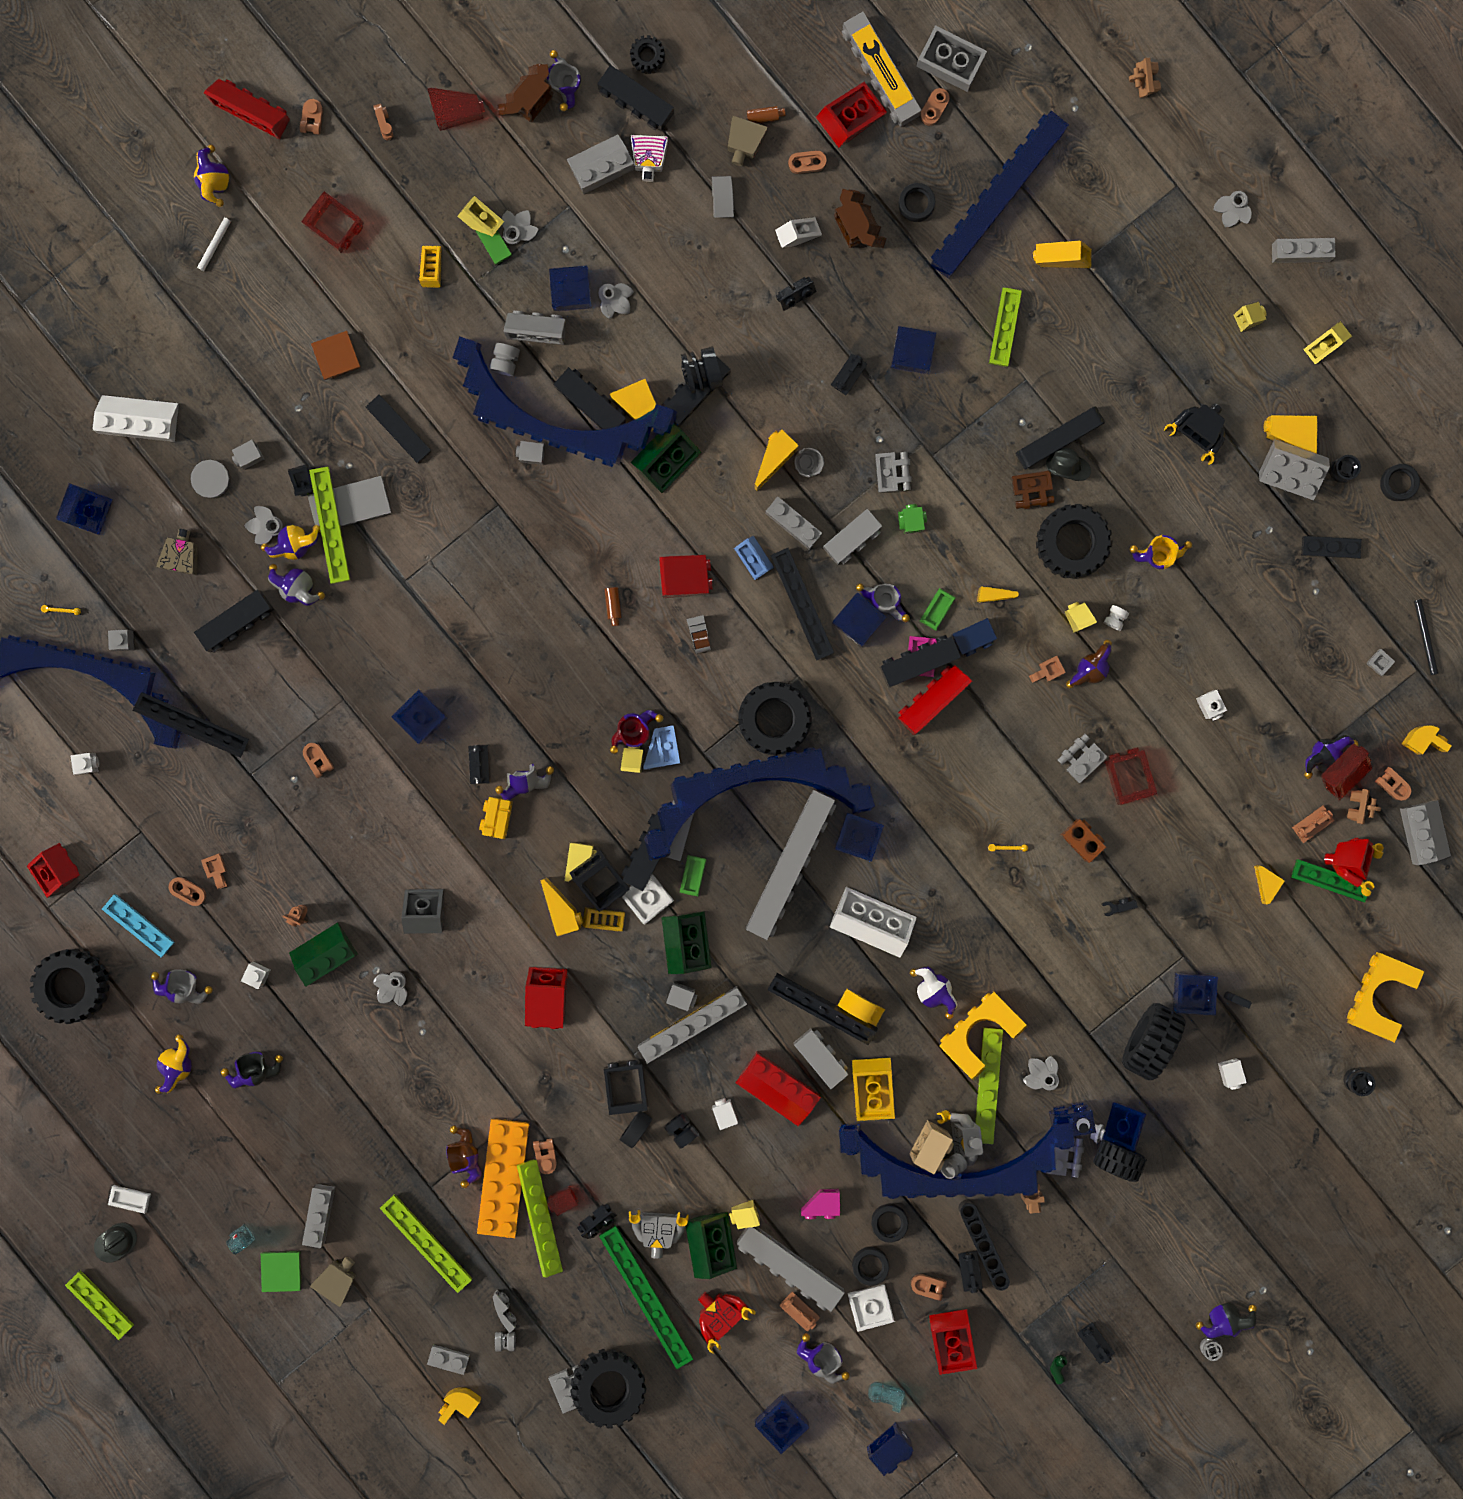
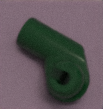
M1062 1355L1056 1356L1050 1366V1371L1057 1385L1065 1382L1061 1371L1064 1365H1067V1359Z

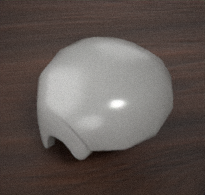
M804 448L796 454L794 466L800 475L812 477L822 471L824 458L818 450Z

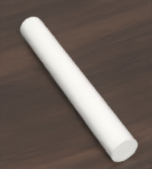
M224 217L197 267L198 269L205 271L231 223L229 219Z

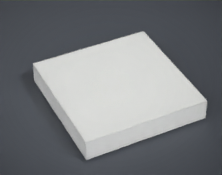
M653 874L644 891L631 886L629 887L630 890L622 897L644 925L674 901Z
M885 1284L847 1293L858 1332L895 1322Z

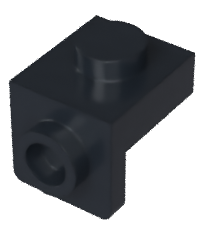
M307 464L288 469L295 496L300 495L304 497L311 494L313 487Z

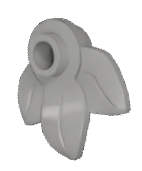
M1235 191L1230 196L1221 197L1213 208L1214 211L1223 213L1222 222L1226 228L1235 225L1238 220L1247 224L1252 215L1251 209L1247 205L1248 197L1242 191ZM1239 198L1241 204H1236L1235 199Z
M508 210L503 214V238L508 244H517L521 240L529 241L538 233V228L530 225L531 217L528 210L522 211L515 216ZM511 232L516 233L515 238L509 237Z
M622 283L615 286L612 284L602 285L599 288L598 296L601 300L600 309L604 316L611 318L614 312L629 314L630 303L627 298L634 293L632 288ZM606 290L611 291L610 297L605 295Z
M256 506L254 507V512L257 518L251 519L244 526L249 532L256 534V544L268 543L273 536L278 535L281 529H283V523L279 518L273 516L270 509ZM272 523H276L277 525L275 530L271 529Z
M392 972L389 975L382 973L375 977L373 984L379 987L377 991L378 1002L388 1003L393 999L398 1006H402L408 994L404 987L406 984L405 976L401 972ZM393 979L398 980L399 984H395Z
M1049 1056L1045 1062L1035 1058L1029 1059L1028 1067L1031 1074L1023 1079L1024 1083L1035 1090L1040 1088L1048 1091L1056 1089L1059 1085L1057 1061L1052 1056ZM1048 1077L1053 1079L1052 1084L1046 1083Z

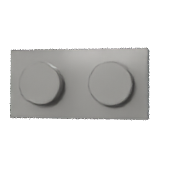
M433 1344L427 1365L464 1375L470 1355Z

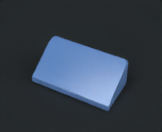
M754 536L747 538L734 548L754 580L774 568Z

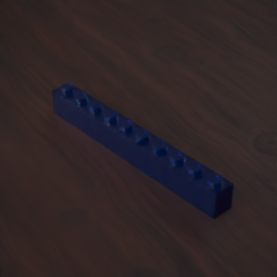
M1050 111L1048 115L1043 114L1037 122L1039 124L1036 130L1032 128L1026 136L1027 142L1024 145L1020 144L1014 151L1015 157L1012 160L1008 159L1002 166L1004 171L1000 175L996 174L990 182L992 186L989 190L984 189L978 197L980 201L977 205H971L966 212L968 214L966 219H960L954 227L956 229L953 235L949 234L943 241V244H945L941 250L937 249L931 256V259H933L931 266L947 279L951 277L1067 130L1069 124L1053 111Z

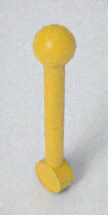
M47 605L41 607V611L44 613L49 611L74 613L75 615L81 613L79 608H51Z
M990 844L988 849L992 852L995 850H1022L1026 852L1028 851V846L1026 844L1022 846H995Z

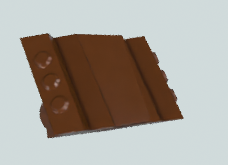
M535 64L528 67L529 75L521 76L519 83L510 94H505L506 103L497 105L498 115L517 113L529 122L534 121L554 94L551 90L552 86L545 81L549 75L548 64Z
M842 189L840 196L842 206L835 209L834 217L849 248H853L861 243L871 247L884 248L887 238L879 236L881 226L876 223L870 210L871 206L863 203L865 194L856 190Z

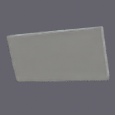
M382 476L333 488L340 527L392 514ZM314 494L307 495L314 523L319 525Z

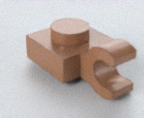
M1055 656L1039 664L1041 670L1030 675L1029 678L1032 683L1043 677L1048 682L1066 672L1058 656Z
M221 854L201 860L207 878H214L217 889L227 887L226 880L222 873L227 872Z

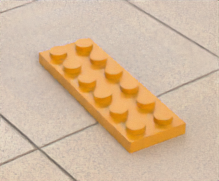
M491 1118L477 1234L507 1238L516 1237L522 1189L517 1165L525 1162L529 1123Z

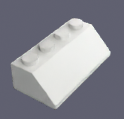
M102 395L95 409L93 431L98 434L175 442L179 404Z
M846 887L833 916L830 928L897 957H901L908 945L917 917Z

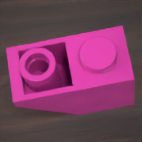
M820 1189L801 1208V1216H805V1219H816L817 1216H824L825 1219H835L836 1216H840L839 1189Z

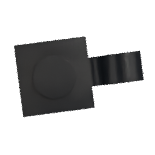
M1130 897L1121 898L1119 903L1116 904L1109 901L1101 903L1102 906H1110V911L1105 912L1104 916H1111L1117 912L1138 908L1136 900H1130Z

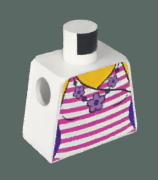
M631 135L635 170L642 171V181L652 182L654 181V172H662L668 137Z

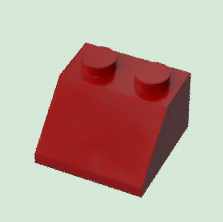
M60 843L42 851L27 865V868L47 898L80 876L77 866L72 863L66 849Z

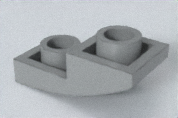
M712 176L713 216L715 218L734 217L731 176Z
M496 1290L493 1295L494 1306L502 1324L510 1333L517 1325L515 1322L516 1318L510 1311L508 1313L506 1311L510 1306L508 1296L504 1292L500 1293Z

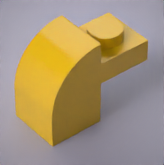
M1435 726L1416 727L1408 733L1402 742L1403 746L1417 755H1423L1429 745L1440 752H1448L1451 748V745L1447 743L1448 739L1439 734L1436 736L1439 728Z
M846 989L837 1005L853 1016L874 1026L877 1025L885 1011L884 1008Z
M464 1387L450 1390L444 1398L446 1403L438 1412L441 1414L438 1421L445 1425L455 1410L469 1418L480 1403L481 1397Z

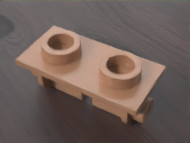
M1322 805L1293 826L1292 829L1304 843L1334 821L1332 818L1333 814Z
M305 905L295 906L290 910L289 914L283 915V918L287 919L286 922L295 927L306 924L308 921L304 920L308 911Z
M791 1292L779 1305L807 1332L809 1329L812 1330L820 1319L794 1292Z

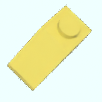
M475 196L457 216L473 230L489 236H493L504 222Z
M1259 302L1245 305L1234 314L1241 332L1263 323L1266 320L1265 316H1267L1265 308L1260 306Z
M1340 321L1308 345L1304 351L1316 364L1351 338L1352 335Z
M1075 602L1068 606L1069 610L1065 611L1073 632L1097 623L1085 603L1079 604V602Z
M640 746L624 748L621 771L642 772L644 750H640Z
M570 843L565 881L569 882L572 879L570 875L572 870L597 853L593 845Z
M754 1200L732 1207V1213L729 1216L732 1224H736L738 1229L760 1225V1218Z

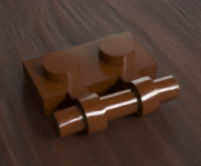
M1049 471L1011 477L1014 496L1022 495L1021 501H1015L1016 509L1024 508L1025 510L1039 505L1045 507L1047 504L1055 502L1054 496L1046 497V491L1053 490L1051 473ZM1039 492V498L1029 499L1030 493Z

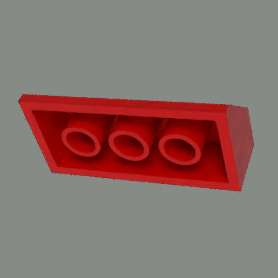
M218 79L204 91L205 96L213 105L279 140L290 121L286 110L279 106H276V108L270 106V102L262 97L259 99L253 97V93L245 88L242 90L236 88V84L226 79L223 81Z
M948 665L940 673L942 675L940 679L936 681L934 678L926 686L928 690L924 694L919 692L912 699L914 703L910 707L905 705L898 712L900 714L898 717L899 721L913 735L917 734L972 682L955 665L952 667Z
M758 1051L735 1082L797 1126L805 1120L821 1098L819 1093Z

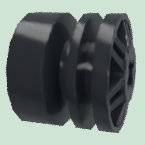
M713 346L701 349V359H697L694 352H690L692 358L690 362H688L686 353L681 355V369L685 384L689 388L691 395L696 393L695 384L699 385L701 392L704 391L703 382L706 381L711 389L723 386Z

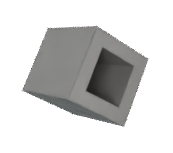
M250 440L232 450L234 454L232 459L237 467L240 466L244 470L264 460L254 440Z
M521 441L520 446L516 448V457H519L521 463L543 465L545 445L544 443Z
M108 631L109 650H134L133 631Z

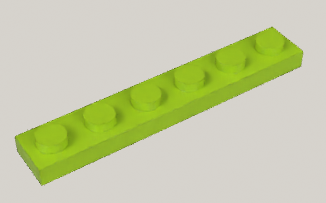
M323 467L309 470L330 583L351 581L330 468Z
M983 1027L980 1060L987 1068L979 1074L975 1124L981 1129L982 1144L994 1143L1003 1029Z
M533 1159L518 1164L517 1169L543 1277H549L563 1272L538 1163L537 1160Z
M395 1194L380 1207L383 1213L457 1293L472 1280V1277Z

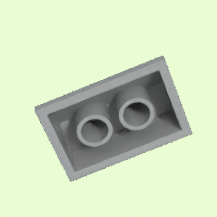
M619 135L611 137L567 159L583 195L635 170L629 152Z
M513 311V313L507 314L504 334L510 340L564 345L567 322L561 315L544 317L542 313L524 315L522 311Z
M1438 800L1400 808L1412 864L1423 865L1451 856Z

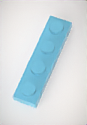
M116 894L102 908L104 912L161 958L164 957L175 943Z

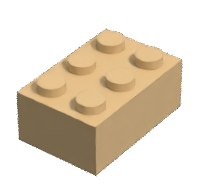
M927 1120L909 1153L913 1163L935 1174L936 1171L941 1170L944 1164L942 1159L945 1154H949L954 1145L952 1143L953 1139L947 1130Z

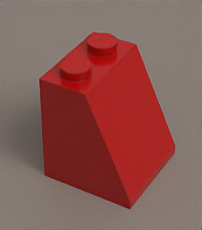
M706 555L659 557L663 598L709 595V590H713L712 578L708 579L707 571H711L710 559H706Z
M529 967L525 985V1026L532 1028H563L568 969Z

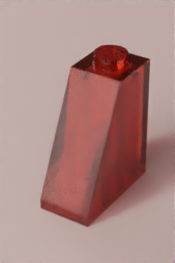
M427 88L440 131L484 119L482 112H486L483 100L479 101L477 95Z

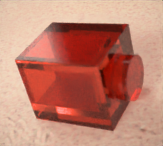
M568 1185L550 1195L547 1205L552 1213L555 1212L558 1216L577 1206L579 1201L571 1186Z

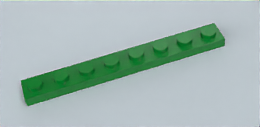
M615 1225L600 1234L601 1241L676 1369L692 1361V1354L617 1226Z

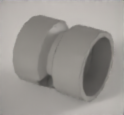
M496 343L493 353L496 357L491 360L489 370L501 375L513 376L516 368L514 361L518 360L520 349L507 344Z

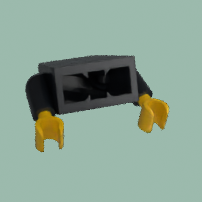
M1203 404L1200 408L1194 406L1184 409L1173 420V424L1165 426L1164 431L1168 427H1172L1174 431L1169 436H1173L1176 428L1179 426L1178 430L1206 452L1210 450L1209 453H1205L1201 457V461H1204L1205 457L1209 455L1210 461L1208 465L1214 462L1213 455L1218 453L1225 441V428L1223 427L1225 419L1219 415L1222 408L1218 404H1212L1211 407Z

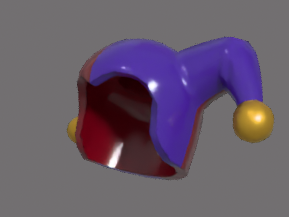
M647 710L640 715L635 713L624 715L618 722L617 732L611 738L612 746L610 752L613 754L617 753V747L621 742L629 747L643 745L649 737L648 724L653 720L662 722L663 716L652 710Z

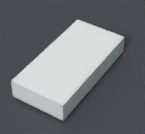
M113 1185L108 1205L145 1214L148 1210L151 1194Z

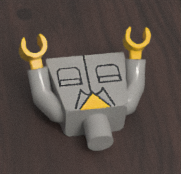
M947 1110L937 1113V1115L943 1117V1119L937 1120L939 1124L951 1121L954 1154H961L965 1158L967 1166L974 1165L978 1155L983 1154L980 1127L967 1114H950Z
M637 1210V1215H632L631 1211H629V1221L632 1224V1229L638 1240L643 1242L644 1247H652V1258H663V1248H671L672 1244L678 1242L685 1231L689 1219L688 1214L686 1218L680 1217V1212L678 1214L641 1212L640 1216V1210Z

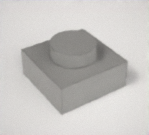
M1379 649L1366 664L1378 675L1383 676L1395 661L1382 649Z

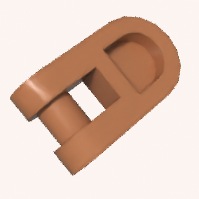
M309 99L304 103L300 122L301 133L309 131L320 135L323 107L318 100ZM309 120H315L314 124H308Z
M381 104L373 105L382 137L385 140H391L394 135L391 125L386 123L385 120L389 118L386 106L382 107Z
M309 743L304 747L303 756L317 778L323 776L324 772H330L334 769L333 764L319 744ZM321 759L323 765L318 767L315 762Z
M1390 767L1384 771L1385 774L1382 777H1378L1375 781L1396 800L1403 801L1411 795L1409 784ZM1392 778L1395 782L1390 786L1387 782Z
M553 1138L547 1139L544 1142L533 1141L539 1171L543 1174L552 1173L557 1166ZM548 1149L549 1154L542 1155L541 1150Z
M917 1274L912 1278L911 1287L916 1294L935 1300H942V1290L946 1287L947 1281L924 1274ZM931 1284L936 1285L934 1291H930Z

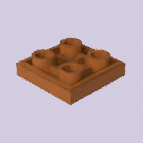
M348 331L311 343L324 380L361 368Z

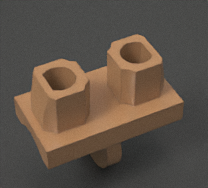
M1144 58L1143 61L1136 63V68L1133 69L1134 75L1129 76V82H1135L1136 88H1139L1140 98H1145L1150 94L1160 91L1161 84L1159 80L1153 81L1152 76L1158 73V63L1151 62L1150 58Z
M1370 790L1351 791L1350 801L1360 802L1359 810L1349 808L1348 819L1364 825L1367 810H1369L1368 817L1374 818L1375 811H1381V807H1376L1377 799L1371 798L1370 806L1368 805Z
M1027 1180L1023 1185L1024 1191L1021 1192V1198L1026 1204V1209L1029 1210V1213H1041L1040 1203L1045 1201L1040 1191V1185L1035 1180Z

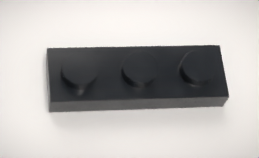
M1303 536L1301 556L1360 559L1362 539Z

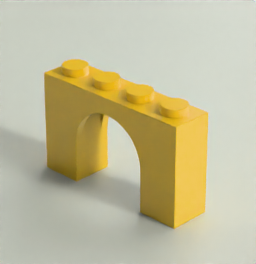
M1376 952L1370 959L1368 973H1365L1362 978L1363 986L1355 995V1005L1348 1012L1347 1023L1395 1043L1402 1025L1381 1016L1375 1010L1373 1005L1374 991L1381 983L1389 980H1395L1417 989L1424 971Z
M995 992L992 994L987 993L981 1000L983 1003L978 1008L976 1006L968 1012L969 1017L965 1021L960 1020L954 1026L955 1031L951 1034L947 1033L940 1040L941 1044L939 1046L972 1080L987 1068L971 1051L968 1044L969 1032L975 1024L986 1020L996 1022L1014 1040L1028 1027Z

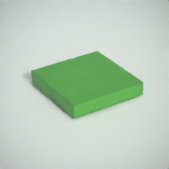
M300 1251L261 1253L262 1292L301 1291Z

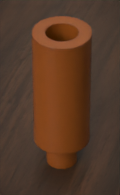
M777 106L747 110L748 121L754 123L777 121L779 117L786 116L785 108L778 109Z
M618 587L606 588L604 590L608 620H611L612 626H619V619L622 617Z

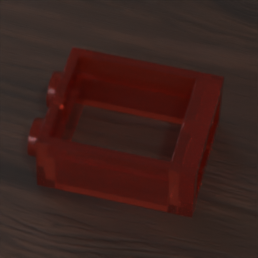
M325 191L301 221L306 228L340 253L350 247L352 238L362 231V225L364 224L361 218ZM330 204L354 221V224L339 244L314 227Z
M1352 744L1321 775L1325 789L1340 801L1372 770L1371 759L1368 756L1369 752L1362 746L1358 747Z
M1137 747L1127 750L1128 754L1120 756V753L1109 755V759L1105 760L1117 805L1157 794L1145 750H1139ZM1140 757L1148 788L1122 795L1114 764Z

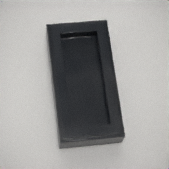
M1228 991L1225 992L1223 997L1248 1009L1252 1004L1251 1001Z

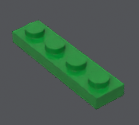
M1299 859L1296 860L1291 878L1364 903L1366 902L1367 896L1362 894V887L1354 886L1338 876L1336 872Z

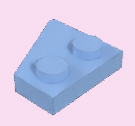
M674 725L654 729L643 766L644 770L679 764L680 759Z

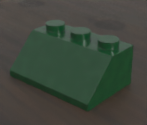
M669 421L630 463L655 488L663 493L699 456L701 451L679 427Z
M705 911L661 917L668 974H686L712 968Z
M339 922L289 952L295 971L305 987L358 955Z
M728 1212L703 1215L688 1220L686 1232L694 1278L712 1279L737 1269Z

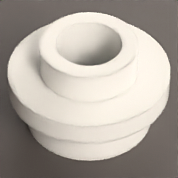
M1094 1125L1090 1138L1095 1143L1104 1140L1106 1134L1104 1125Z

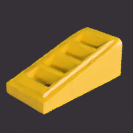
M422 246L419 277L422 287H440L441 246ZM426 254H436V257L426 256ZM426 262H436V264H426ZM426 270H435V272H426Z
M981 586L978 591L977 602L1014 599L1018 597L1019 593L1017 591Z
M585 907L583 926L585 928L623 932L625 912L605 909L599 912L596 908ZM591 913H594L593 923H590ZM599 914H602L601 924H598ZM607 915H610L609 925H606ZM614 915L618 916L616 926H613Z

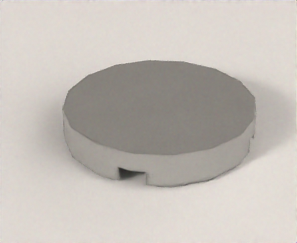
M202 461L195 466L191 473L192 487L196 493L205 498H217L224 494L229 487V472L218 461Z

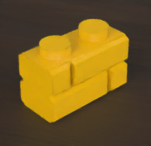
M489 797V800H485L483 811L486 812L485 819H481L479 828L482 831V835L506 839L513 801Z

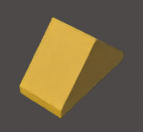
M1256 865L1254 868L1262 904H1270L1285 881L1265 867Z

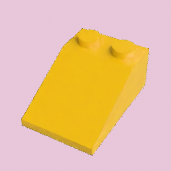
M783 430L779 433L775 431L768 438L769 443L755 482L754 489L756 491L798 451L799 445Z
M548 878L540 880L556 936L579 930L582 923H584L581 912L577 913L576 908Z
M891 1058L852 1060L857 1121L895 1119Z

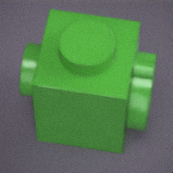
M917 504L906 505V509L898 512L900 530H904V534L923 532L925 530L924 523L927 522L926 511H922V507H917Z

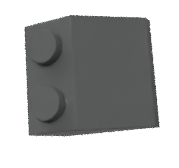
M443 889L405 890L401 917L404 934L443 932Z

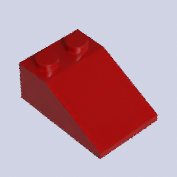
M863 82L826 105L816 118L837 147L840 148L884 116L887 111L867 84Z
M967 1309L929 1315L939 1375L977 1369Z

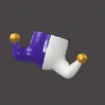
M923 967L917 970L915 968L911 969L910 975L912 977L920 975L924 978L917 988L918 997L921 1002L930 1008L944 1004L948 1008V1011L945 1013L946 1018L952 1019L953 1012L958 1004L952 995L950 981L943 975L935 974L930 967Z

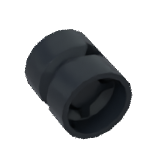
M1345 455L1332 462L1329 473L1334 481L1345 483L1359 475L1361 464L1357 457Z
M1359 1068L1348 1070L1343 1079L1346 1089L1358 1096H1368L1374 1091L1376 1085L1374 1077Z
M684 1112L674 1117L664 1126L668 1134L674 1136L673 1141L679 1149L685 1147L699 1136V1132L694 1125H689L690 1120Z

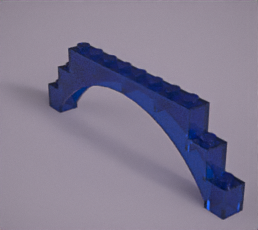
M459 336L452 358L458 361V365L468 368L463 387L468 388V393L476 396L479 395L473 415L478 416V421L489 424V421H493L496 423L495 427L504 430L507 427L513 428V433L521 436H524L525 433L532 435L531 439L542 442V439L549 441L548 445L558 449L562 445L567 447V452L576 455L578 451L585 453L584 458L593 461L596 458L602 459V464L613 467L614 464L620 465L626 444H628L627 448L638 451L639 448L645 450L652 428H654V433L664 435L665 432L670 434L677 411L658 404L655 405L653 410L642 417L608 429L579 431L544 423L523 411L501 390L485 363L481 352L482 344Z
M8 635V638L1 637L0 679L29 669L66 668L91 675L105 682L122 694L133 706L141 692L151 696L156 674L150 672L151 668L139 665V668L136 669L131 667V663L120 661L119 665L113 663V659L106 657L98 660L94 659L95 655L84 652L81 656L75 654L76 650L64 648V651L57 650V646L46 644L45 647L38 646V641L27 639V642H21L20 637ZM152 692V697L165 703L169 702L168 699L163 698V694ZM141 715L155 738V745L177 749L180 731Z
M814 747L804 749L803 753L797 754L796 751L786 753L785 757L771 756L762 762L759 759L748 762V765L744 766L741 763L730 766V769L726 770L716 768L711 770L712 773L708 774L698 772L690 778H686V776L674 778L675 781L670 785L675 804L673 805L672 802L662 804L661 808L657 811L662 831L654 829L648 831V834L644 837L649 860L668 857L671 854L670 846L686 820L704 803L729 789L762 781L798 783L829 794L849 807L853 814L870 811L875 807L870 786H863V783H859L850 787L845 767L839 768L838 765L828 767V770H826L821 749L815 750Z
M1073 1118L1053 1119V1125L1045 1136L1021 1156L995 1168L979 1172L958 1173L954 1178L948 1179L941 1172L933 1174L892 1156L874 1143L861 1130L860 1124L841 1125L839 1129L841 1153H846L847 1155L860 1153L862 1175L875 1177L881 1174L882 1197L888 1196L890 1199H895L899 1196H907V1198H916L918 1196L934 1198L937 1195H945L946 1197H955L957 1195L973 1197L976 1194H984V1196L988 1197L995 1194L1013 1196L1016 1193H1023L1026 1196L1034 1195V1193H1038L1039 1187L1037 1170H1041L1043 1173L1056 1170L1055 1147L1066 1150L1074 1147L1075 1142Z

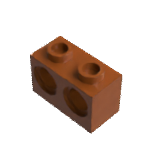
M1076 819L1060 835L1087 863H1090L1106 848L1103 844L1105 841L1098 833L1094 835L1090 831L1092 827L1086 820ZM1080 827L1083 831L1080 838H1076L1073 834L1074 829ZM1090 841H1093L1096 845L1093 852L1087 850V844Z

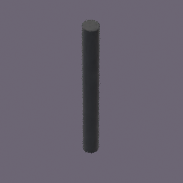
M1422 599L1415 600L1414 604L1430 674H1439Z

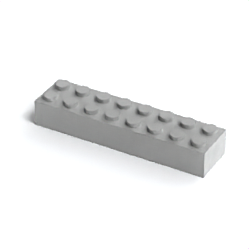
M812 790L746 926L747 931L766 940L769 936L773 937L777 929L775 923L777 919L781 920L785 913L783 906L786 901L790 902L794 894L792 888L794 884L798 885L802 878L800 871L802 867H807L811 859L808 855L811 849L815 850L819 843L817 836L819 832H824L828 824L825 820L828 814L832 816L836 805L833 804L834 799Z

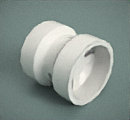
M1112 605L1109 610L1110 615L1105 618L1103 623L1121 631L1123 621L1128 618L1129 613L1120 607Z

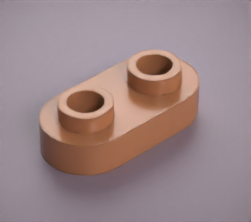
M935 89L924 105L920 118L925 125H935L947 107L950 97L945 89ZM942 95L943 100H938L937 96ZM931 111L934 113V116L929 117L927 113Z
M821 151L795 153L790 156L788 161L790 171L795 174L818 172L826 166V156ZM815 159H818L820 161V164L815 165L813 161ZM800 162L801 166L795 167L794 163Z
M183 877L174 878L169 883L170 893L192 906L201 905L206 900L204 889ZM179 883L183 885L182 890H179L177 888V885ZM196 892L200 895L198 900L194 898V893Z

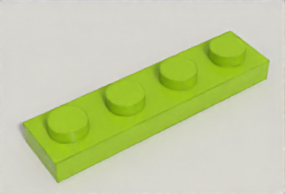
M1002 288L989 364L1008 367L1021 290Z
M81 1270L65 1285L118 1340L134 1326Z

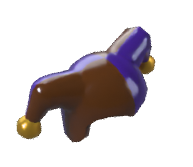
M1105 640L1096 653L1086 655L1080 660L1077 669L1078 673L1073 676L1072 680L1066 683L1069 689L1073 688L1074 685H1081L1085 682L1099 683L1106 679L1109 674L1107 659L1111 653L1112 642Z
M451 1126L450 1132L461 1135V1139L459 1142L447 1145L448 1164L453 1174L466 1171L470 1174L467 1180H463L460 1183L462 1188H467L470 1183L478 1180L482 1175V1171L477 1163L479 1158L478 1151L473 1145V1138L469 1129Z

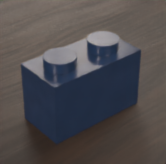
M988 618L951 634L960 656L965 654L966 657L977 653L976 648L982 646L983 649L994 645L993 641L997 639Z

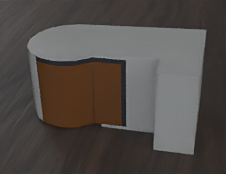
M704 616L687 619L696 654L710 651Z

